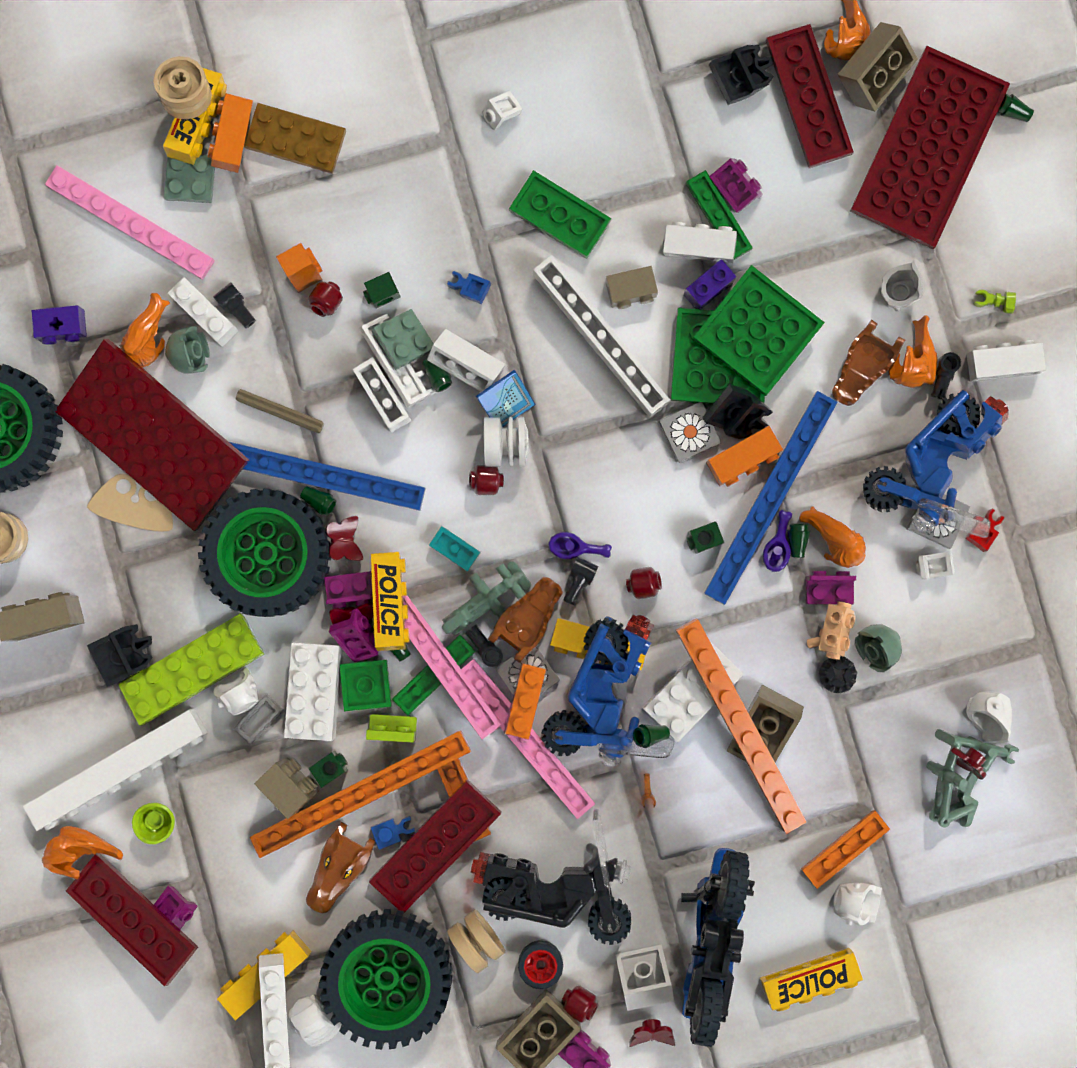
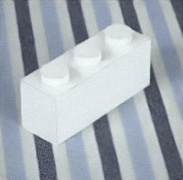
M673 222L672 225L666 226L663 253L665 257L716 262L722 259L726 263H734L737 231H732L733 228L720 226L717 230L709 229V226L705 224L686 227V223Z
M185 277L168 292L222 347L239 331Z
M447 329L443 331L433 344L427 359L480 392L497 382L505 367V363Z
M1034 340L1020 342L1018 346H1011V343H1002L996 345L997 348L988 349V345L974 347V350L967 354L970 382L1037 375L1046 371L1043 343L1034 344Z
M373 357L353 369L391 432L411 421Z

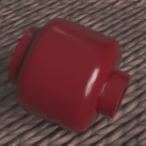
M331 281L328 283L319 282L308 298L310 309L321 317L333 315L343 300L340 287Z
M477 465L469 473V487L476 495H496L499 487L504 485L503 473H499L497 467Z
M652 567L632 570L630 579H626L627 590L629 593L632 592L636 599L655 597L659 590L662 589L660 573L658 571L655 572Z
M579 985L574 987L573 990L567 989L562 998V1002L565 1003L564 1010L581 1023L586 1019L590 1021L599 1005L596 1003V995Z

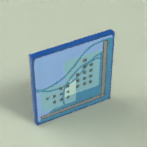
M515 370L476 395L489 418L500 417L502 427L508 424L509 417H513L514 420L536 405Z

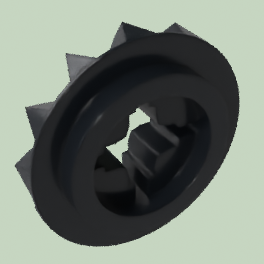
M840 656V660L828 658L820 667V681L830 692H846L851 690L852 686L856 683V668L854 663L846 657ZM833 667L837 670L846 669L842 674L845 682L840 679L831 681L835 675Z

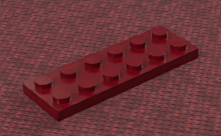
M811 24L767 37L766 44L773 59V65L808 168L851 156L854 151Z
M467 779L369 879V883L398 910L405 913L501 815L502 811Z
M95 854L79 873L80 877L71 883L66 892L163 986H168L199 947L101 854Z

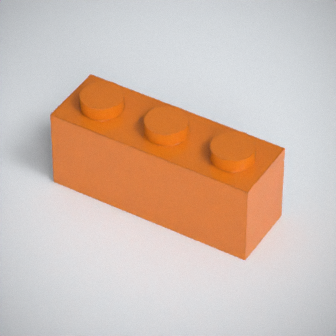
M225 93L224 101L219 100L216 114L221 115L220 122L214 123L212 136H216L215 145L210 144L208 158H212V167L236 173L239 172L253 100Z
M302 243L276 256L298 293L323 280L319 274L323 270L311 249H305Z
M767 426L712 457L706 464L718 485L726 484L729 487L739 481L737 476L744 472L748 476L759 470L758 465L766 461L767 464H770L780 458L778 453L783 448L770 426Z
M521 664L504 734L529 740L546 669Z

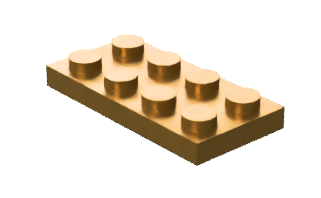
M257 103L244 147L252 151L333 174L346 129Z

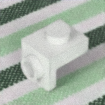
M952 552L919 556V561L916 562L918 575H921L922 579L955 575Z

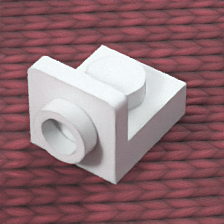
M508 91L490 99L484 107L482 114L492 129L496 130L503 121L519 115L522 107L513 94Z

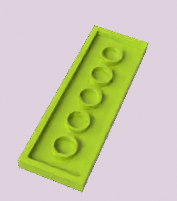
M240 613L118 685L138 724L143 726L263 656L264 652L244 615Z

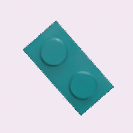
M441 526L429 544L430 547L467 572L481 553L443 526Z

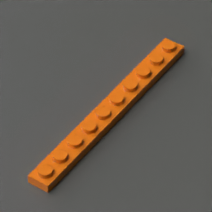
M695 618L679 627L675 631L780 826L786 834L805 824L806 820L702 625Z
M460 730L294 814L289 819L286 818L250 836L251 842L259 858H262L470 753L471 749Z

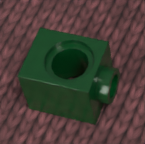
M390 272L364 283L367 290L363 291V294L368 304L373 302L375 308H379L401 297Z
M716 521L690 530L688 532L689 537H686L689 549L694 550L696 554L724 544ZM700 532H705L709 535L710 541L707 545H703L698 541Z
M333 751L308 769L322 788L348 770L346 768L348 762L341 753L337 754L336 751ZM330 761L335 764L336 771L334 774H329L325 771L324 766L326 762Z

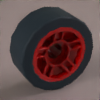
M542 940L531 942L524 947L519 955L518 962L520 977L525 984L535 989H546L556 984L563 972V959L558 948L552 943ZM538 961H543L545 963V968L539 967L537 969L536 963Z

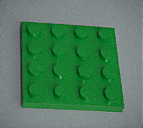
M751 265L695 334L693 339L763 395L767 396L825 322Z
M678 308L671 401L714 404L731 384L750 391L764 403L765 395L693 339L714 310Z

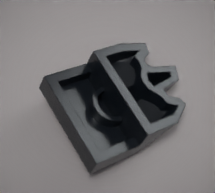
M746 45L734 49L731 54L714 59L709 63V67L727 105L751 97L768 86L774 76L765 71L773 64L772 57L758 56L760 45Z
M730 384L704 414L703 419L706 424L722 428L727 436L743 439L752 435V428L762 430L769 426L762 417L769 416L773 411L750 391Z
M138 624L117 629L109 633L108 636L87 645L107 688L142 671L153 658L150 654H144L142 651L152 644V636L137 638L135 634L138 632Z

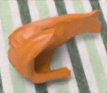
M842 0L845 5L846 18H843V16L839 17L838 42L834 41V31L828 29L826 32L824 48L826 53L833 58L845 61L850 60L871 34L870 26L859 8L857 0Z
M158 293L150 294L149 305L132 322L127 334L122 338V342L119 345L120 349L142 368L153 363L165 347V340L161 338L156 348L154 337L157 334L161 315L170 302L162 300Z
M924 315L919 321H912L915 326L914 350L911 346L906 347L903 366L899 362V353L897 360L889 369L890 379L896 384H902L910 388L920 387L923 383L928 385L934 384L938 359L927 326L930 318L927 315Z
M814 506L800 514L799 520L811 524L827 542L831 555L825 552L824 557L826 560L846 568L858 566L864 561L866 546L864 538L860 533H856L855 530H851L842 522L833 519L825 513L817 511Z
M65 826L60 828V834L57 837H54L47 843L42 863L52 873L78 879L80 871L71 866L82 855L102 853L122 860L123 853L120 849L87 830Z

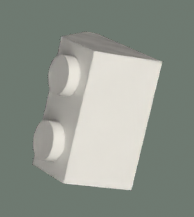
M662 944L615 954L627 1011L674 1001Z

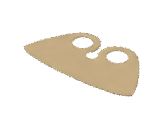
M127 474L115 475L107 481L87 505V508L94 514L124 525L161 532L173 529L172 512L157 499L155 501H148L145 498V489L142 486L138 493L139 501L137 503L131 501V497L136 492V482ZM121 479H126L131 484L130 491L125 494L119 493L116 489V484Z

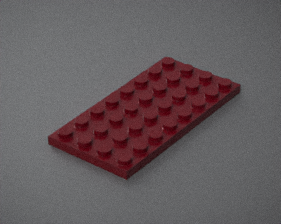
M926 46L850 212L934 249L1010 83L932 47Z
M103 339L58 405L57 411H55L193 531L200 528L249 462L245 455L109 339Z

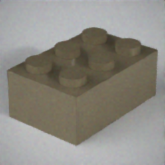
M880 22L837 75L855 106L875 112L918 58L900 26Z
M58 592L48 595V600L36 598L25 601V606L13 604L2 607V612H0L1 642L20 641L84 624L79 597L70 596V593L63 594Z
M285 758L276 762L254 783L287 819L302 809L319 792L316 788L318 784L309 775L305 777L300 771L302 769L301 766L293 758L291 760Z
M545 989L497 1040L496 1049L515 1068H545L581 1030V1023L571 1017L564 1010V1005Z

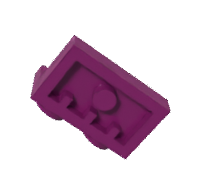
M730 158L709 177L736 213H739L752 201L763 195L760 191L762 187L754 177L750 178L746 172L748 168L741 159Z
M371 571L324 577L327 595L326 605H332V609L345 608L346 603L355 602L356 606L370 603L369 600H373Z
M812 571V575L806 576V604L837 605L838 602H844L854 605V581H856V576H850V571H836V576H826V571Z
M358 609L352 610L350 619L330 625L329 633L354 663L378 655V651L375 648L374 629Z
M169 885L154 903L180 930L192 918L193 912L198 907L194 902L187 901L173 886Z
M582 1030L558 1053L573 1068H610L611 1066L609 1053L601 1046L596 1048L591 1043L592 1039Z

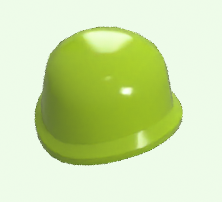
M148 803L139 807L132 818V828L135 835L147 844L162 843L169 838L174 829L175 819L172 811L160 803Z

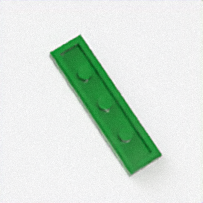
M705 170L687 180L686 186L712 229L718 230L720 226L733 228L732 231H737L734 260L753 249L752 245L707 171Z
M461 634L446 647L459 667L476 652ZM427 665L392 700L408 716L441 685V682Z

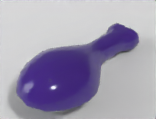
M784 510L779 511V524L776 535L766 544L763 550L764 564L772 572H779L784 569L789 562L791 554L786 540L788 522L792 518V513Z
M569 532L555 534L548 543L549 550L555 556L562 559H573L584 553L598 554L606 558L611 556L612 546L610 544H587L577 535Z

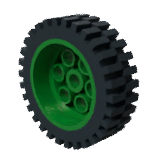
M6 364L0 365V493L5 492V490H18L17 486L26 487L30 485L29 479L37 481L41 477L38 472L40 470L47 472L50 468L46 462L48 460L54 462L57 457L51 454L53 448L60 450L61 443L56 442V437H63V431L57 428V425L63 424L61 417L56 415L55 411H57L58 405L52 403L55 400L53 395L46 392L48 389L34 377ZM14 405L15 413L9 416L8 409ZM23 426L24 434L18 437L17 430ZM6 445H9L10 452L8 455L4 456L3 448Z
M263 488V490L251 489L249 493H238L237 498H228L225 500L227 502L225 506L219 505L215 509L218 512L215 516L210 515L208 521L211 522L208 527L204 526L202 533H205L204 540L199 539L198 546H202V552H198V559L203 561V565H199L200 571L206 574V577L203 579L207 585L212 587L210 589L212 594L219 596V601L229 605L230 609L242 612L245 615L258 617L286 615L288 612H294L301 605H306L310 602L309 599L312 596H316L319 592L317 590L319 586H323L325 582L324 576L326 573H329L330 569L328 561H331L329 556L331 543L327 539L326 528L323 527L321 518L306 503L279 490L273 491L267 488ZM270 524L273 527V532L270 536L265 537L262 529L265 525ZM250 536L252 538V545L245 549L242 546V540L244 537ZM286 536H291L293 544L290 548L285 549L282 541ZM270 547L273 552L272 557L269 560H264L262 551ZM246 559L252 562V568L248 572H244L242 569V562ZM286 559H290L293 563V567L289 572H285L282 569V563ZM265 571H270L272 573V580L265 584L262 581V574Z
M384 909L380 915H378V910L371 911L369 917H366L365 914L360 915L356 922L352 920L345 929L342 928L336 939L333 940L323 960L324 963L320 970L322 977L319 981V989H323L320 994L321 1002H327L324 1007L326 1015L331 1012L333 1013L330 1021L334 1026L339 1022L342 1024L339 1030L340 1033L345 1035L348 1030L352 1032L351 1041L356 1043L358 1037L364 1038L362 1046L369 1048L371 1041L376 1042L375 1049L382 1050L384 1043H389V1050L396 1049L397 1043L400 1041L402 1047L408 1046L411 1038L417 1042L421 1039L423 1032L427 1035L432 1030L433 1023L437 1025L441 1013H444L453 978V975H451L453 969L452 962H449V950H444L445 942L442 938L439 940L436 938L438 932L434 927L429 931L427 929L428 922L424 919L420 923L416 922L417 916L410 913L409 918L403 917L404 911L397 910L396 915H392L391 909ZM376 949L382 950L385 956L378 958L373 954V951ZM404 953L408 956V960L400 961L396 955ZM366 968L370 975L362 976L358 969ZM390 972L394 978L387 980L382 976V973ZM413 975L417 978V982L409 983L405 977ZM374 990L378 993L379 997L371 998L367 992ZM399 994L403 1000L399 1002L394 1001L391 995Z

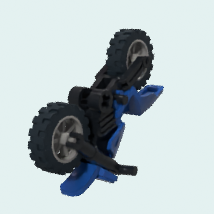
M719 848L715 851L710 876L700 880L697 884V893H681V902H697L696 945H692V963H689L683 987L685 997L682 1014L690 1019V1040L692 1044L706 1047L714 1046L715 1040L718 1037L720 1022L725 1023L726 1017H728V1007L734 982V976L732 975L733 963L741 962V950L744 942V931L737 928L746 908L744 900L746 901L747 896L754 895L753 886L755 881L748 880L750 873L748 869V855L729 848Z

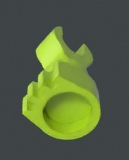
M978 290L974 294L982 295L985 298L984 302L975 301L973 304L976 307L994 304V307L1003 305V312L1013 314L1015 310L1016 292H1005V295L1001 296V293L994 295L986 290Z

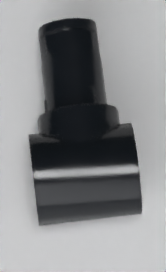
M232 282L213 296L224 311L230 314L233 313L246 329L256 322V319L244 306V297Z
M948 352L938 359L936 381L931 397L936 398L937 396V399L940 400L946 397L949 383L953 381L955 372L961 367V359L958 354ZM944 359L952 363L951 370L945 368L943 364Z
M577 557L569 574L571 582L563 601L575 606L583 588L591 584L599 566Z
M477 624L474 625L471 629L476 635L470 630L465 635L478 649L476 652L480 655L486 666H498L503 660L501 649L486 638ZM489 650H496L498 652L499 659L496 663H489L487 661L486 653Z

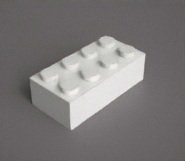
M711 642L734 685L744 674ZM690 658L642 708L660 726L666 725L669 728L670 736L679 742L715 703Z
M291 643L284 738L322 741L335 740L342 648L340 645Z

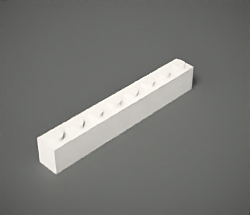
M551 255L533 269V276L647 416L651 418L670 401L668 396L555 258Z
M190 709L25 804L23 808L36 831L43 828L48 831L59 825L58 820L66 816L69 819L80 813L78 808L86 804L87 807H90L101 800L99 796L105 792L111 795L121 789L120 784L128 780L131 783L142 777L140 772L148 768L149 771H152L161 766L162 759L168 756L170 759H173L182 754L181 748L188 744L193 747L204 741L202 736L208 732L195 709Z

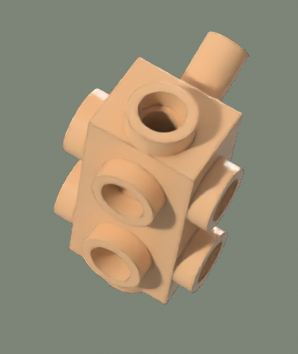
M838 602L837 605L829 604L824 627L819 632L820 637L807 639L808 648L819 646L818 650L825 652V657L840 660V656L844 657L845 651L850 646V628H853L855 623L854 611L851 610L852 605L844 602Z

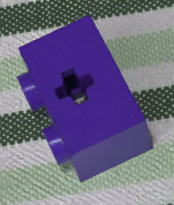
M721 259L689 285L683 295L695 309H702L728 288L737 276Z
M78 305L31 310L33 336L42 344H56V340L78 342L80 338L87 337L85 310Z

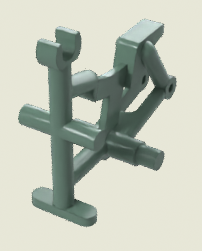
M512 561L508 564V569L504 564L497 567L496 570L503 578V581L492 588V590L477 573L469 577L478 594L442 620L445 623L442 625V630L445 634L452 633L455 636L490 609L495 616L500 618L504 612V607L497 597L508 589L512 590L518 600L526 594L523 589L528 590L531 587V582L518 564Z
M937 729L935 737L950 745L951 748L944 766L933 761H929L926 765L927 769L938 776L933 810L929 813V819L933 822H938L941 827L946 828L950 825V822L961 818L960 825L969 827L972 824L978 806V801L970 796L978 778L972 771H970L966 779L955 773L954 767L958 756L952 753L951 749L953 746L961 749V746L966 748L972 747L986 754V761L982 765L985 773L989 770L997 756H1001V759L1009 764H1014L1015 760L1009 758V755L1012 751L1019 752V749L1011 744H1007L1003 748L981 742L971 736L965 738ZM953 786L958 788L956 796L959 802L950 805Z

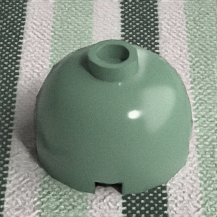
M196 326L176 330L169 337L166 344V358L174 369L184 374L204 372L208 367V364H205V357L209 358L210 356L208 342L203 332L198 333L195 330L197 329Z
M883 624L870 625L857 633L859 635L855 637L856 649L863 660L867 657L868 661L872 663L869 665L871 669L877 672H885L899 661L902 654L900 636L895 630Z

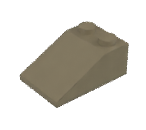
M761 685L747 711L774 762H776L800 722L804 706ZM733 738L727 752L745 761Z

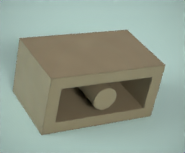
M652 266L606 276L605 282L612 308L625 309L630 307L631 303L639 301L640 304H646L654 301L653 298L657 297L658 290Z

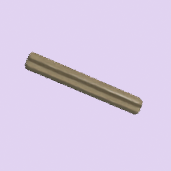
M239 389L237 392L236 400L238 402L316 433H320L323 429L324 423L321 420L243 389Z

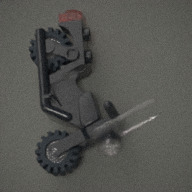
M594 809L593 826L597 846L592 843L587 844L586 850L592 855V858L584 867H565L562 875L556 881L544 883L539 878L537 864L532 863L530 860L523 858L518 860L512 859L501 853L488 854L480 852L478 860L473 859L471 873L475 874L474 883L485 886L482 899L484 903L483 910L489 911L491 917L496 915V920H500V917H504V921H508L509 917L511 919L521 918L565 928L571 924L597 890L598 900L595 902V906L592 905L588 917L589 932L591 935L594 934L595 940L601 939L602 944L609 941V945H613L614 941H617L618 944L621 942V938L626 939L628 932L630 933L631 912L628 910L626 903L622 904L621 899L618 898V901L614 900L611 882L617 880L619 884H622L623 880H628L631 866H628L627 860L624 859L623 862L617 861L618 858L609 860L599 809ZM527 884H528V891H529V898H530V899L526 898V897H527V894H526V886H527Z

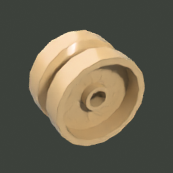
M177 56L161 63L155 71L154 87L162 106L168 114L178 119L187 120L198 117L206 111L211 103L212 93L205 72L197 61L189 57Z
M0 512V564L10 563L23 554L28 543V531L23 521L18 517Z
M474 909L465 916L466 927L457 922L447 932L464 961L474 972L480 973L488 967L487 956L497 960L505 954V949L489 923Z

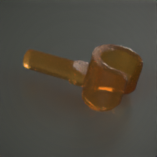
M644 774L645 794L641 797L642 805L645 808V800L651 798L654 808L656 800L651 792L650 774Z

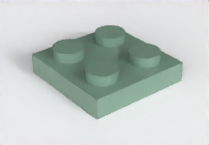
M201 155L199 158H196L194 165L167 157L164 198L168 201L212 203L215 167L211 166L212 158H208V155Z
M412 309L372 329L373 335L395 370L430 353L434 344Z

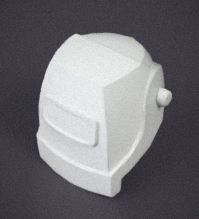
M915 262L895 267L886 272L882 279L881 294L888 303V306L894 308L895 311L910 306L923 297L922 279Z
M246 666L214 684V694L220 701L218 703L219 708L224 707L233 716L250 710L259 702L255 681Z
M978 692L974 697H971L967 704L966 713L976 728L982 732V740L991 743L1009 742L1012 721L1010 699L998 692Z
M867 883L839 884L834 895V913L840 916V918L847 920V925H852V922L859 925H865L868 922L875 923L880 907L882 888Z
M316 995L299 998L289 1010V1017L287 1018L301 1039L312 1047L329 1041L339 1032L341 1027L339 1023L335 1026L331 1023L330 1020L333 1013L331 1012L326 1015L324 1007L327 1002H321V998Z

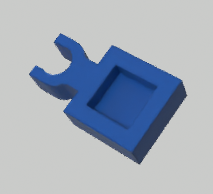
M453 271L452 275L459 278L456 283L448 281V287L455 290L461 289L460 295L462 297L482 304L489 291L491 282L471 273L465 279L460 273Z
M411 816L402 819L399 824H396L394 818L371 826L379 850L402 840L400 837L401 833L410 834L416 831L415 827L411 829L404 827V822L411 820Z

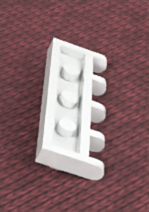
M385 314L361 326L359 330L408 408L433 395L435 390L431 388L426 391L420 381V378L425 374L422 370L415 373L410 363L397 370L393 367L372 333L373 327L390 319L388 314Z

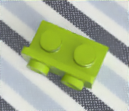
M371 714L369 729L366 730V740L414 743L416 741L417 717Z

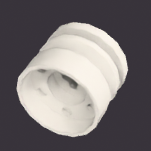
M500 417L484 418L485 467H501L503 456L508 457L510 467H513L514 456H519V466H525L528 455V429L525 424V418L519 417V428H513V417H509L507 428H502Z

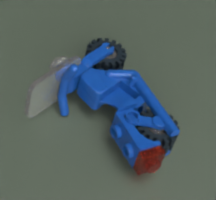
M964 390L957 393L956 397H954V394H950L949 399L943 398L942 403L938 405L937 416L905 449L906 465L916 488L907 486L905 478H902V473L900 471L897 473L895 468L892 467L891 470H888V466H884V470H880V467H878L876 472L870 471L869 477L866 476L864 479L863 492L866 503L870 504L872 509L876 507L879 512H882V509H886V512H890L891 508L896 510L898 505L910 509L919 508V514H915L912 517L914 520L912 524L921 533H930L933 530L932 527L940 523L976 536L988 537L991 524L988 519L954 508L957 490L955 488L948 489L953 475L952 470L948 468L947 462L950 455L967 460L974 453L978 454L985 447V442L990 437L994 438L1001 431V425L1008 419V406L1002 400H996L990 396L982 403L980 411V406L976 404V400L974 398L970 399V395ZM980 412H981V415H982V417H983L984 419H983V421L981 422V424L979 425V423H980ZM948 489V491H947V496H946V500L944 501V500L942 499V497H943L944 493L946 492V490Z
M632 615L625 630H623L622 627L624 625L621 622L618 625L616 624L617 620L606 616L603 621L601 619L597 620L588 629L583 641L585 643L584 650L588 651L568 693V701L588 724H585L584 720L580 722L579 719L581 717L579 715L573 716V711H570L568 714L566 710H562L561 713L557 711L551 715L545 722L541 734H544L542 741L547 742L545 747L547 749L549 747L552 748L551 753L554 754L557 751L558 756H562L564 753L566 756H570L571 753H576L581 746L592 747L599 744L600 752L598 756L601 762L608 767L619 766L621 763L620 758L624 757V755L667 758L671 755L674 748V740L671 738L660 741L648 748L638 747L635 744L633 731L639 726V718L637 717L631 718L628 731L617 729L620 722L623 700L614 696L612 683H624L628 681L631 674L636 676L642 664L638 662L641 654L646 655L651 645V642L647 640L655 626L650 623L651 621L642 615ZM628 642H630V651L627 650L629 646Z

